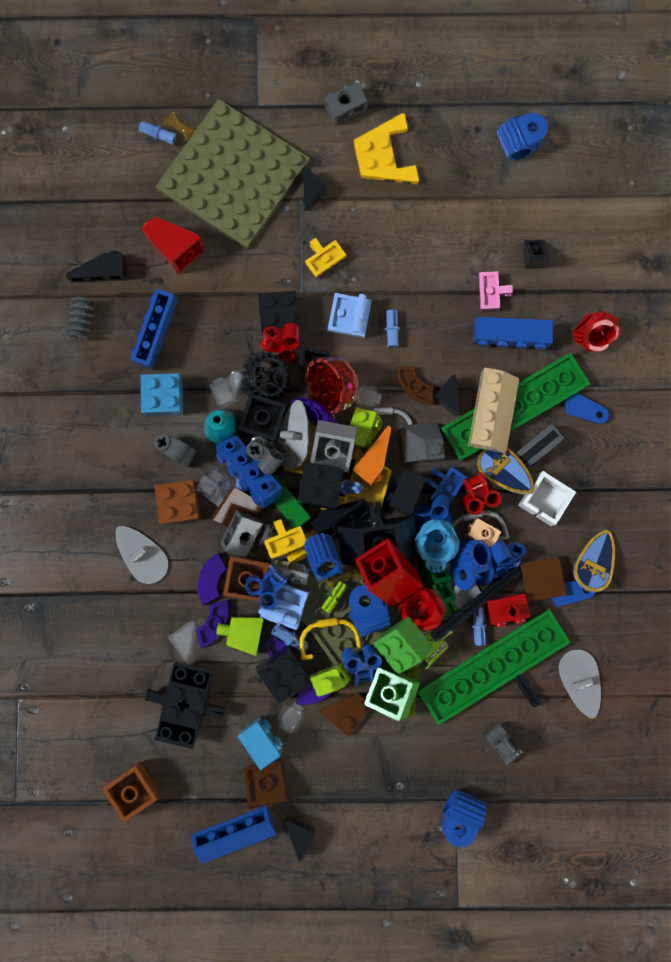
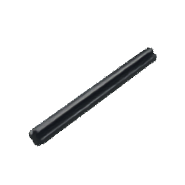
M517 567L508 570L503 576L443 622L437 629L433 630L430 633L432 640L437 642L519 577L521 575L520 570Z

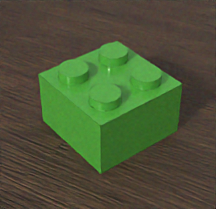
M409 617L385 630L373 643L397 674L422 662L434 648Z
M387 666L379 667L364 704L398 721L407 719L420 681L402 673L397 674L394 669Z

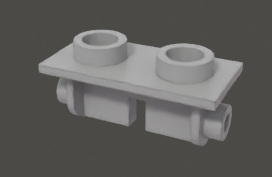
M276 559V561L272 560L269 569L276 565L277 570L284 577L289 578L288 581L297 585H307L310 568H307V565L295 563L292 569H290L289 562Z

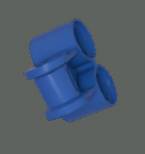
M437 495L433 498L432 505H421L414 508L413 514L417 518L416 526L418 530L422 528L423 524L432 519L445 520L453 526V516L449 512L450 501L446 496Z
M499 541L490 547L494 570L493 578H499L508 569L520 565L521 558L526 554V549L522 544L515 542L506 545L504 541Z
M273 565L262 578L255 574L249 576L246 580L245 588L250 595L260 594V605L264 609L269 610L273 609L277 604L276 591L281 589L289 578L284 577L277 570V566ZM253 580L258 581L260 587L252 589L249 583ZM269 594L274 597V600L271 603H266L263 597Z
M372 644L365 645L361 649V653H358L355 648H347L341 655L346 671L352 673L354 686L363 682L370 681L372 683L374 679L373 670L378 669L382 664L378 649Z

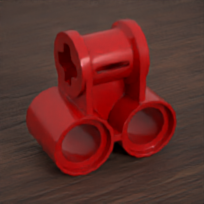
M288 323L284 325L283 329L273 326L266 327L263 331L264 338L260 343L261 348L267 352L278 353L279 359H284L285 362L294 360L296 347L299 345V326L294 323Z
M482 472L468 480L466 478L463 479L468 494L463 498L462 505L470 514L479 515L484 509V504L493 508L501 503V494L493 487L487 485ZM494 493V497L491 500H487L488 495ZM476 501V505L470 508L471 502Z

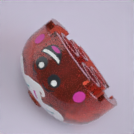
M325 356L311 361L305 373V383H308L310 392L308 398L324 406L332 415L341 413L352 406L358 393V380L355 371L347 361L337 356Z

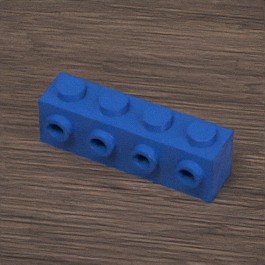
M156 288L151 296L148 312L145 313L144 323L138 333L136 346L131 352V361L135 365L154 370L178 302L174 294Z
M476 317L474 321L473 344H478L480 347L497 345L499 348H507L510 345L516 346L518 349H525L531 346L535 347V349L543 350L549 347L553 341V320Z
M236 434L216 446L218 461L228 467V472L233 478L236 477L239 480V484L244 491L248 490L256 505L260 504L265 509L282 497V487L272 475H267L259 469L258 462L247 454L245 444Z
M264 806L191 834L193 852L201 864L276 836L277 833L273 817L268 808Z

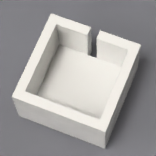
M542 471L537 474L533 481L534 492L529 495L525 494L518 506L532 515L537 514V518L553 526L557 524L576 492Z

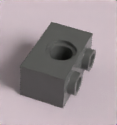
M358 82L348 84L342 90L332 92L324 98L325 109L334 126L367 110L368 101ZM342 101H348L349 103H348V104H343V103H341V102H342Z
M236 510L221 541V545L226 552L246 558L253 549L256 536L261 532L262 522L255 515Z

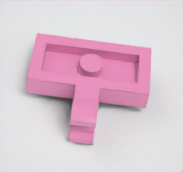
M498 271L479 272L480 311L500 310V296H512L513 286H499Z

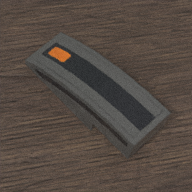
M551 424L515 454L528 469L559 444L564 437Z

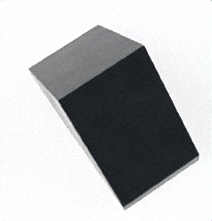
M303 167L305 211H308L326 193V184L307 167Z
M524 240L525 269H543L549 261V254L543 240Z
M299 346L300 371H325L326 365L329 364V352Z
M452 375L434 397L437 403L454 416L460 413L456 375Z
M287 817L285 823L299 862L303 860L315 834V829L292 817Z

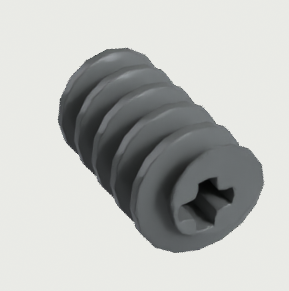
M73 297L71 299L73 305L69 307L72 312L68 313L70 319L66 322L69 327L65 328V332L70 337L88 340L89 337L85 336L84 333L90 332V330L85 325H91L87 318H93V315L88 313V311H94L95 308L90 306L94 302L81 297Z

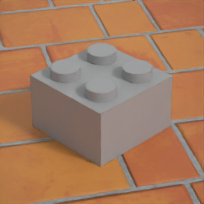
M318 420L310 463L341 468L348 472L357 427Z

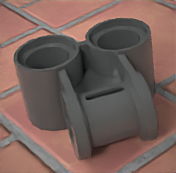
M160 434L154 441V446L157 450L187 468L197 453L196 450L176 438L173 439L165 434Z
M262 436L253 437L246 447L247 454L258 462L259 469L267 475H272L287 454L283 446L278 443L271 444Z
M499 723L484 734L485 738L507 765L523 753Z

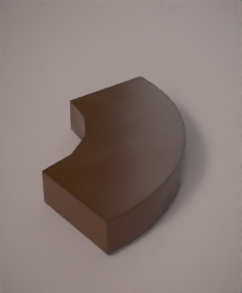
M396 366L397 379L403 391L419 403L433 405L434 386L421 381L416 374L415 367Z

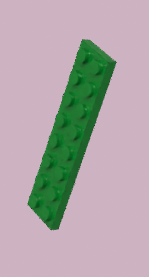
M571 352L519 382L510 432L590 385ZM474 409L440 428L459 462L480 450L479 448L468 446Z
M546 609L418 689L417 692L437 725H440L571 642L550 609Z

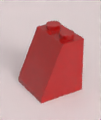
M158 217L149 219L141 228L150 245L177 274L205 251L198 234Z
M389 538L355 559L368 591L390 607L424 587L417 571Z

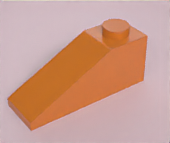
M389 425L352 470L353 475L370 488L374 484L377 486L384 477L382 473L391 434V427Z

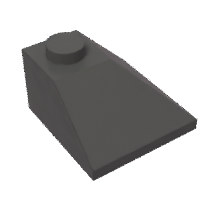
M437 423L399 425L402 463L440 461L445 458L443 437Z

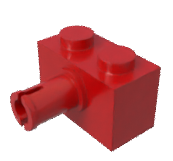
M523 593L492 599L485 603L489 624L495 625V628L506 626V622L514 621V624L526 621L525 618L531 617L526 594Z

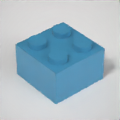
M179 373L140 375L141 413L144 416L183 415V378Z
M261 716L243 728L238 734V738L260 770L280 757L283 750L281 739L278 735H273L270 730L272 726L266 718L263 720Z

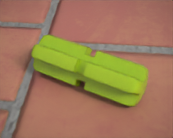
M340 581L332 591V595L328 597L322 606V609L331 613L338 603L337 600L342 597L348 586Z

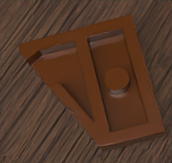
M356 693L349 698L322 708L319 712L349 737L372 708L364 704L366 699L362 695Z

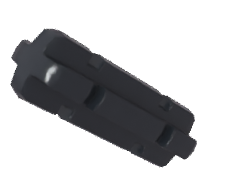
M522 673L513 678L534 708L542 703Z

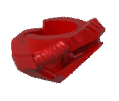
M604 310L586 314L574 329V341L589 352H600L607 349L609 344L620 336L621 326L617 317Z
M425 587L395 604V608L401 611V619L409 617L421 632L437 629L446 612L445 605L436 592Z

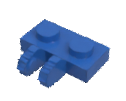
M453 467L449 469L446 475L432 468L430 470L431 474L442 481L437 485L431 479L426 478L425 484L435 489L430 500L433 501V498L437 495H444L451 503L463 485V479H467V477Z

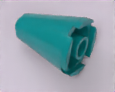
M216 409L206 417L204 433L208 440L215 445L220 444L234 434L239 438L240 418L230 409Z

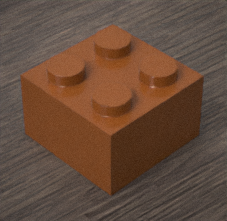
M194 480L154 486L159 524L168 525L201 520L197 484Z
M230 554L223 596L259 602L260 594L254 596L247 593L245 588L246 580L254 574L262 578L268 571L269 561ZM253 580L249 583V586L252 589H258L260 583Z
M141 761L102 788L123 823L158 800L162 795Z

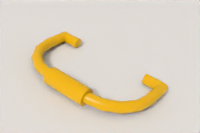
M330 618L317 620L316 623L310 624L302 632L300 637L301 659H313L312 654H305L304 646L305 637L313 628L337 626L338 624L350 627L356 637L357 647L355 649L358 652H361L362 649L360 634L355 625L345 619Z

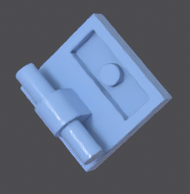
M335 293L328 331L365 338L372 300L366 299L364 294L354 297Z
M285 584L276 591V606L269 610L261 606L259 614H261V618L297 630L309 591ZM269 594L266 595L265 602H273L274 597Z

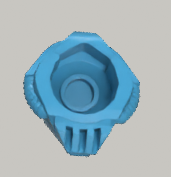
M432 519L426 522L414 540L418 555L426 561V568L433 573H441L446 568V563L456 556L460 547V541L453 526L441 519Z

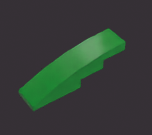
M273 473V478L282 487V497L276 500L274 504L294 528L302 526L311 517L297 503L295 497L277 475Z
M419 556L427 588L433 589L445 605L446 612L441 622L442 624L458 611L454 603L457 598L449 583L451 579L447 568L441 573L430 572L426 568V561Z

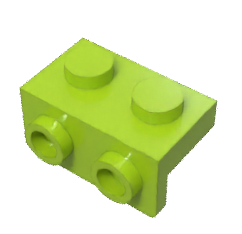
M361 408L355 409L349 425L357 427L354 447L362 448L367 453L375 443L376 434L382 427V420L377 412Z

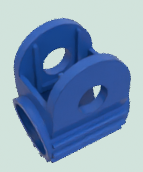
M528 113L520 117L515 116L497 129L496 133L508 160L525 158L539 149L548 131V124L543 116L537 113Z
M328 533L312 535V537L305 541L304 548L317 582H321L323 578H329L337 573H344L331 535H328ZM330 561L334 562L335 567L332 570L320 572L319 566Z
M481 540L460 541L458 553L452 560H449L453 580L457 587L461 590H470L474 587L475 583L480 586L490 584L493 580L494 570L491 561L492 554L488 544ZM466 572V580L462 577V573Z
M366 585L353 589L349 596L351 612H348L361 637L391 626L386 603L369 592ZM363 595H367L370 598L369 605L365 607L359 604V599Z
M457 789L450 795L442 811V829L450 844L455 847L470 845L474 841L478 830L482 829L486 814V802ZM457 825H463L460 829H455Z

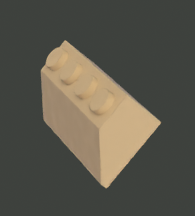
M490 368L483 369L480 376L468 442L469 447L506 454L519 378L505 371Z

